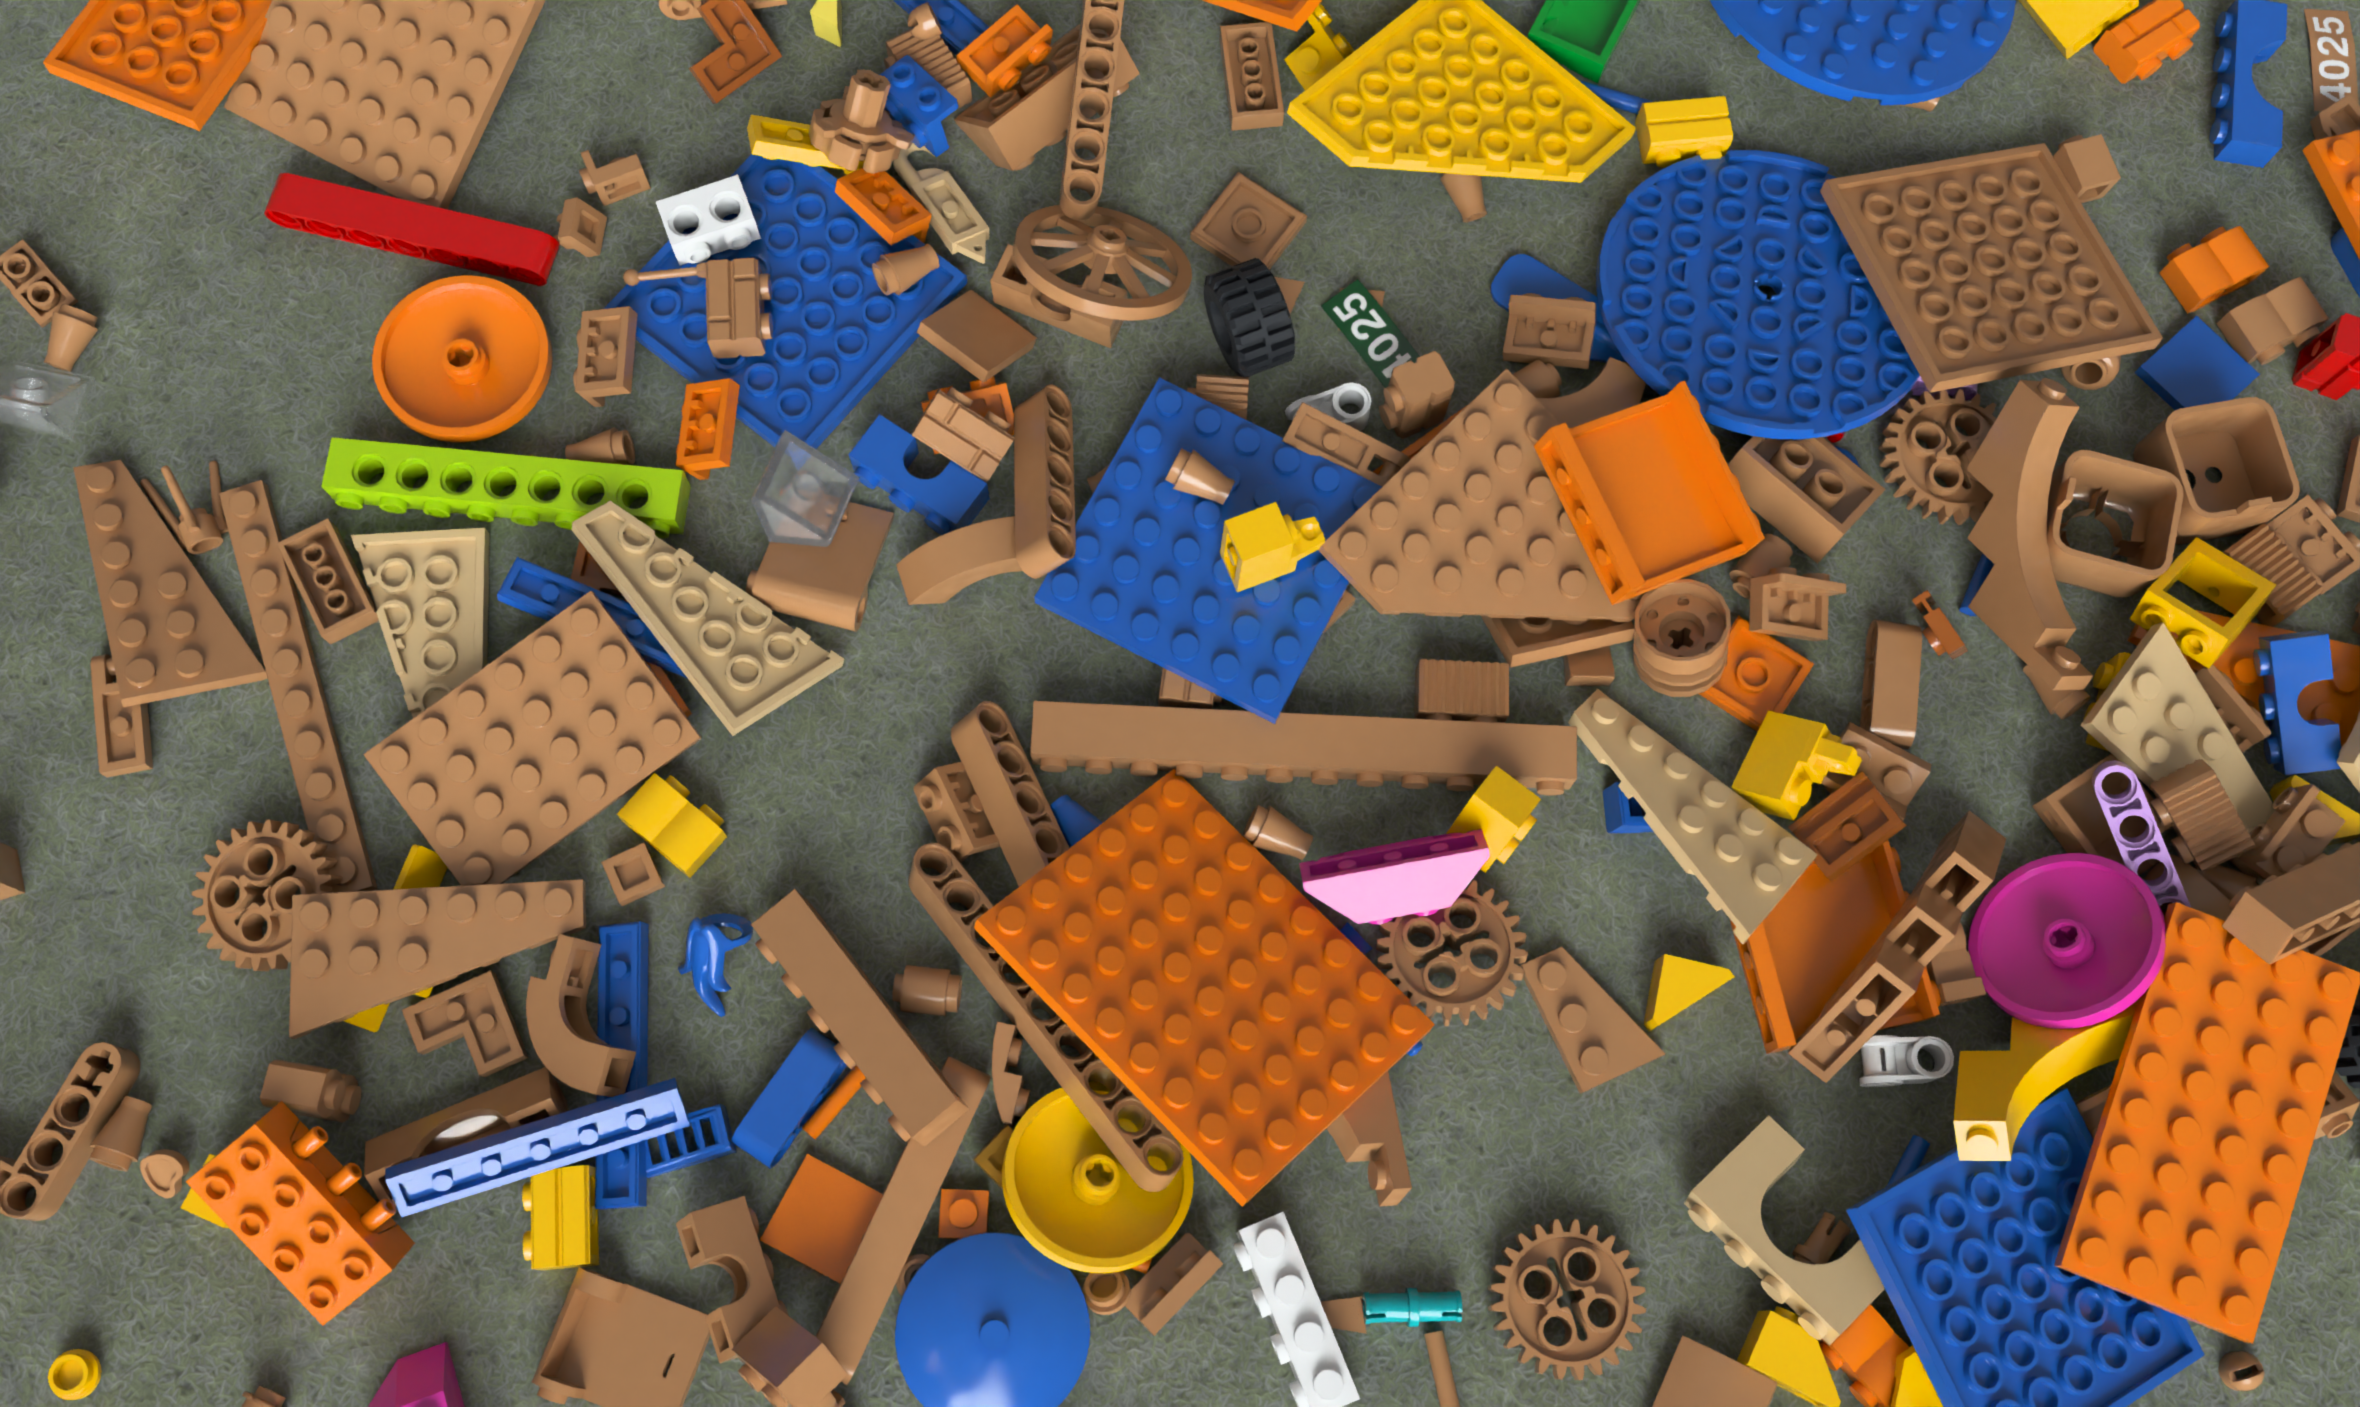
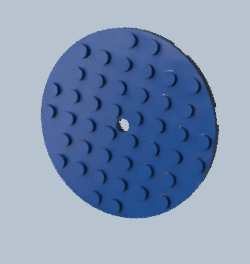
M1710 0L1720 19L1735 37L1742 35L1753 47L1760 51L1757 56L1758 59L1788 79L1821 94L1841 100L1851 101L1853 96L1878 99L1879 105H1906L1944 96L1959 89L1965 81L1980 73L1997 53L2010 30L2016 0Z
M1760 150L1727 151L1726 156L1721 157V159L1702 160L1698 155L1676 162L1643 181L1627 196L1623 206L1611 219L1599 251L1596 266L1597 298L1603 322L1618 351L1634 372L1659 395L1664 396L1668 394L1679 382L1685 381L1691 394L1698 400L1700 411L1707 423L1755 437L1810 439L1843 433L1862 426L1895 406L1911 390L1920 375L1820 193L1827 179L1837 178L1827 173L1829 167L1783 153ZM1766 285L1772 287L1777 295L1766 299L1767 295L1762 293L1758 286Z

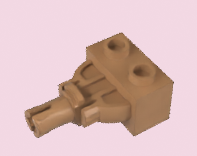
M777 1306L731 1349L744 1364L738 1370V1373L757 1393L761 1391L774 1407H843L845 1404L844 1398L834 1388L848 1375L823 1342Z

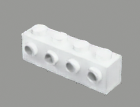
M1284 1212L1238 1230L1237 1235L1240 1241L1234 1243L1233 1248L1243 1272L1249 1269L1253 1272L1258 1288L1251 1290L1261 1317L1264 1318L1270 1315L1277 1334L1270 1336L1278 1360L1281 1365L1289 1362L1296 1381L1289 1383V1387L1297 1407H1343L1359 1400V1394Z

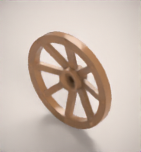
M1060 205L1039 209L1026 216L1020 222L1013 243V257L1016 266L1035 288L1067 307L1097 317L1133 321L1164 316L1176 310L1184 302L1192 280V268L1187 256L1170 237L1138 218L1108 208L1097 206L1090 218L1078 221L1068 218L1062 212ZM1060 226L1073 234L1043 233V231ZM1031 246L1076 249L1041 263ZM1141 255L1160 257L1167 264L1171 273ZM1083 262L1092 269L1085 290L1075 287L1054 275ZM1131 266L1169 289L1150 297ZM1117 273L1133 299L1099 295L1104 274Z

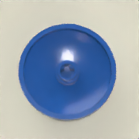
M983 1232L965 1236L945 1245L931 1255L909 1281L899 1304L895 1326V1345L901 1372L912 1393L924 1407H1058L1069 1395L1079 1379L1087 1358L1090 1342L1088 1307L1080 1285L1070 1269L1044 1256L1025 1237L1004 1232Z

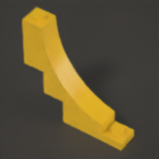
M2138 1000L2127 1009L2107 1020L2079 1028L2052 1029L2028 1024L2012 1017L2010 1050L1960 1051L1953 1120L1959 1160L2011 1161L2013 1145L2020 1128L2029 1114L2042 1100L2076 1076L2097 1066L2120 1059Z

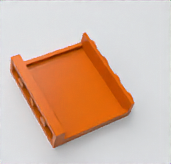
M1685 381L1679 382L1664 396L1569 429L1566 422L1553 426L1534 445L1612 605L1742 556L1765 539L1757 516L1748 506L1740 490V483L1737 477L1731 472L1720 451L1718 439L1711 433L1700 411L1699 402L1691 394Z
M1889 840L1833 881H1830L1815 861H1813L1744 944L1734 934L1766 1054L1788 1050L1796 1045V1040L1821 1015L1825 1003L1868 953L1910 894L1903 890L1899 877L1901 871L1900 857L1896 849L1890 846ZM1730 920V923H1731V926H1732V930H1734V929L1736 928V926H1735L1734 923ZM1926 966L1924 967L1917 991L1879 1030L1923 1022L1940 1015L1938 1009L1941 1003L1940 992L1936 983L1930 980Z

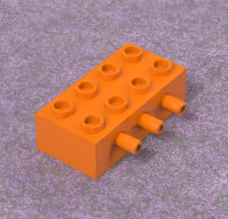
M280 1101L189 1178L186 1183L323 1326L391 1272L413 1247L415 1242L391 1218L396 1213V1207L393 1202L388 1199H382L377 1203L359 1184L358 1180L362 1177L360 1167L351 1162L343 1166L324 1146L328 1140L327 1132L319 1126L309 1130L301 1121L297 1123L299 1121L298 1117L283 1101Z

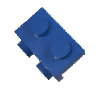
M906 55L880 74L885 76L891 84L884 110L890 113L892 120L900 122L906 131L914 135L913 143L918 148L925 146L937 158L949 149L941 121L958 109L959 105L953 95L909 55Z

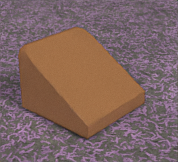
M1609 646L1565 655V686H1610L1615 679V671Z

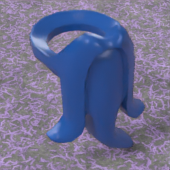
M726 913L712 914L703 917L701 920L699 917H696L691 921L686 937L685 963L678 967L681 974L692 971L693 984L698 995L720 1017L725 1016V1010L715 991L727 992L731 990L723 975L725 952L746 944L751 940L753 934V927L749 920L735 914ZM718 927H732L741 931L742 935L730 940Z

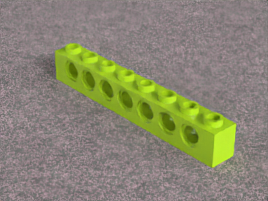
M334 437L331 438L321 485L338 506L352 510H360L363 508V505L379 506L380 509L395 514H404L407 512V509L423 510L425 514L438 518H448L451 513L467 514L469 518L481 522H492L494 517L511 518V521L524 526H536L538 521L554 522L556 526L567 530H572L573 521L612 501L655 530V535L661 539L668 538L669 534L683 535L691 485L683 470ZM378 473H384L380 481L369 484L373 476ZM428 477L423 486L413 488L414 483L418 479ZM472 481L471 486L467 490L456 492L461 483ZM516 485L515 490L510 495L499 496L506 486ZM560 489L559 494L554 499L543 500L544 495L548 491ZM604 493L602 500L593 505L586 504L588 498L593 494ZM639 497L648 498L646 504L641 508H630L631 503Z

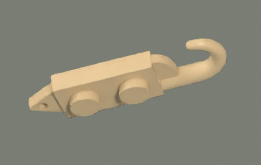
M912 143L911 147L907 150L901 148L898 159L892 161L895 171L910 190L911 196L932 214L930 224L951 254L959 252L984 264L986 240H989V227L949 171L937 168L915 170L908 160V155L911 152L922 150L933 155L925 146L918 148Z

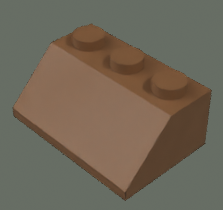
M1753 436L1728 464L1731 472L1740 483V490L1747 504L1817 564L1886 490L1823 437L1771 439Z

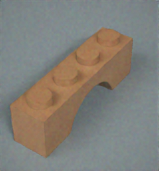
M544 1067L366 1141L364 1176L379 1201L388 1199L396 1207L385 1181V1168L568 1111L567 1100L552 1073Z

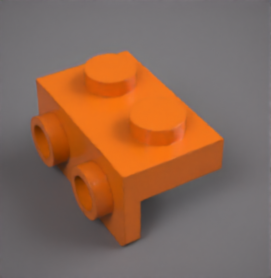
M1016 4L957 54V63L991 98L1000 89L1004 92L1011 89L1020 79L1022 70L1031 63L1034 66L1040 64L1049 55L1052 49L1050 44L1053 29L1048 24L1040 28Z

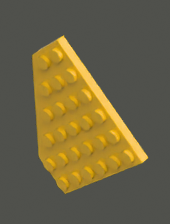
M1418 0L1292 100L1287 111L1289 116L1350 167L1577 183L1583 182L1626 144L1636 130L1635 126L1482 0Z

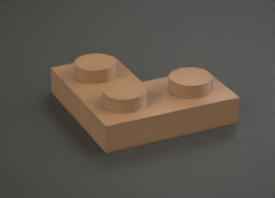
M491 970L402 1009L417 1052L422 1055L465 1037L478 1074L484 1078L529 1058L496 973Z

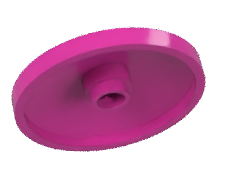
M2065 853L2029 862L2000 880L1985 896L1975 913L1970 928L1968 948L1976 977L1981 976L1985 992L2007 1014L2025 1023L2052 1029L2079 1028L2102 1022L2119 1014L2146 992L2159 973L2164 960L2166 924L2162 910L2150 888L2132 870L2102 856L2084 853Z

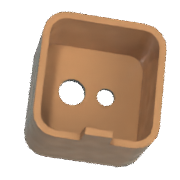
M2245 397L2175 410L2136 445L2133 453L2134 462L2170 472L2181 482L2183 502L2175 544L2191 543L2196 537L2205 541L2250 533L2262 523L2266 524L2293 504L2300 492L2299 481L2277 416L2273 408L2265 400L2257 397ZM2209 468L2217 470L2220 474V481L2217 483L2210 482L2205 476L2206 470ZM2187 474H2189V477H2190V480H2191V483H2192V486H2193L2192 489H2191V486H2190V483H2189Z

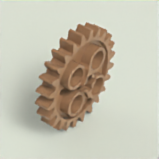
M1959 389L1952 398H1949L1946 390L1938 391L1934 398L1928 391H1924L1917 401L1910 398L1902 407L1903 410L1898 409L1891 417L1892 422L1882 432L1887 438L1879 445V450L1888 454L1879 462V466L1892 468V471L1886 476L1884 481L1885 483L1897 482L1900 487L1893 494L1895 498L1905 494L1910 497L1906 506L1907 510L1919 504L1923 507V519H1926L1934 511L1938 513V521L1942 525L1951 515H1953L1957 525H1962L1969 516L1974 522L1978 521L1993 494L1966 469L1997 419L1992 415L1996 407L1995 403H1991L1986 408L1980 407L1979 394H1976L1970 402L1965 401L1963 389ZM1955 426L1963 428L1968 436L1959 433ZM1916 438L1926 442L1929 449L1921 447L1917 443ZM1934 476L1943 479L1947 484V488L1937 484Z
M266 820L265 823L251 821L248 822L247 830L231 829L233 842L219 839L216 841L217 848L221 853L219 856L205 854L204 859L211 866L210 871L196 872L195 875L205 882V886L203 889L192 891V896L203 899V905L194 909L192 913L193 915L206 917V921L197 931L198 933H213L206 946L208 949H222L219 959L222 961H235L236 968H253V971H269L270 967L271 969L278 970L287 969L288 962H291L292 895L296 894L298 888H300L301 894L333 893L331 886L342 881V876L329 875L328 870L337 863V859L321 857L328 845L323 842L313 841L315 835L313 831L299 830L298 824L288 822L282 824L281 821ZM272 855L273 865L271 869L268 870V859ZM239 887L240 896L238 901L235 903L234 895L236 889ZM266 920L268 929L263 937L262 926Z
M1475 880L1471 882L1467 890H1463L1451 907L1439 909L1436 913L1428 916L1410 914L1394 917L1392 919L1393 922L1389 921L1380 924V932L1387 937L1377 939L1376 950L1387 954L1377 958V967L1379 969H1391L1385 976L1393 984H1398L1397 987L1410 998V1003L1413 1007L1416 1005L1418 1008L1420 1006L1426 1008L1425 1015L1430 1020L1436 1012L1442 1013L1444 1026H1449L1452 1014H1459L1464 1026L1468 1025L1470 1012L1475 1011L1482 1020L1487 1019L1488 1003L1494 1008L1501 1010L1504 1000L1500 993L1513 997L1517 987L1511 980H1522L1525 971L1516 964L1525 963L1527 960L1528 952L1517 948L1525 944L1526 933L1512 932L1519 925V916L1505 918L1509 902L1506 900L1494 905L1492 900L1495 890L1491 888L1481 896L1477 894V881ZM1459 914L1466 915L1474 924L1469 928L1461 929L1455 927L1450 922V918ZM1415 933H1424L1431 938L1432 943L1427 947H1416L1410 943L1408 938ZM1481 933H1487L1489 935L1487 939L1481 938L1474 940L1476 936ZM1449 945L1452 950L1460 949L1459 956L1454 957L1450 951L1443 953L1444 946ZM1477 954H1485L1492 958L1495 965L1488 969H1479L1471 962V958ZM1428 962L1423 968L1417 969L1414 967L1415 963ZM1434 973H1445L1451 977L1453 984L1446 988H1437L1429 981V977Z
M1554 1219L1550 1221L1549 1234H1546L1539 1223L1531 1226L1533 1240L1531 1241L1522 1233L1517 1234L1514 1237L1520 1250L1517 1252L1508 1247L1503 1248L1501 1252L1509 1261V1264L1507 1266L1493 1265L1492 1270L1502 1277V1282L1488 1285L1487 1289L1500 1295V1301L1489 1305L1488 1310L1502 1312L1503 1319L1497 1322L1493 1329L1509 1330L1511 1335L1503 1344L1504 1348L1509 1349L1517 1345L1522 1347L1517 1360L1520 1364H1524L1532 1357H1535V1373L1543 1374L1548 1366L1552 1364L1554 1379L1563 1380L1567 1367H1570L1574 1379L1583 1380L1584 1365H1587L1594 1375H1601L1603 1373L1600 1359L1603 1358L1611 1365H1618L1620 1362L1614 1349L1617 1347L1625 1351H1631L1633 1347L1626 1339V1333L1642 1332V1328L1631 1321L1632 1315L1646 1313V1308L1635 1304L1633 1299L1634 1296L1646 1292L1645 1288L1631 1286L1630 1279L1636 1276L1640 1269L1639 1267L1624 1268L1622 1263L1630 1252L1627 1249L1613 1253L1611 1251L1615 1241V1236L1613 1235L1598 1241L1597 1225L1589 1226L1584 1234H1580L1579 1221L1574 1219L1570 1220L1566 1232H1563L1560 1221ZM1574 1253L1585 1257L1589 1265L1588 1275L1582 1281L1573 1278L1568 1270V1260ZM1549 1257L1553 1258L1556 1263L1557 1274L1565 1291H1574L1577 1299L1573 1300L1570 1304L1578 1323L1585 1331L1586 1339L1584 1341L1578 1338L1571 1310L1568 1307H1559L1557 1304V1298H1560L1563 1292L1555 1275L1547 1265ZM1531 1271L1539 1273L1545 1280V1292L1538 1299L1530 1297L1524 1289V1278ZM1595 1299L1605 1303L1609 1312L1607 1322L1601 1327L1592 1324L1587 1313L1588 1306ZM1551 1317L1560 1320L1565 1328V1337L1556 1346L1546 1340L1543 1332L1544 1324Z

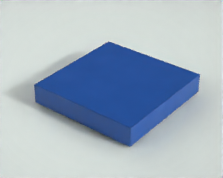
M2195 316L2134 372L2174 410L2233 400L2260 375L2198 316Z

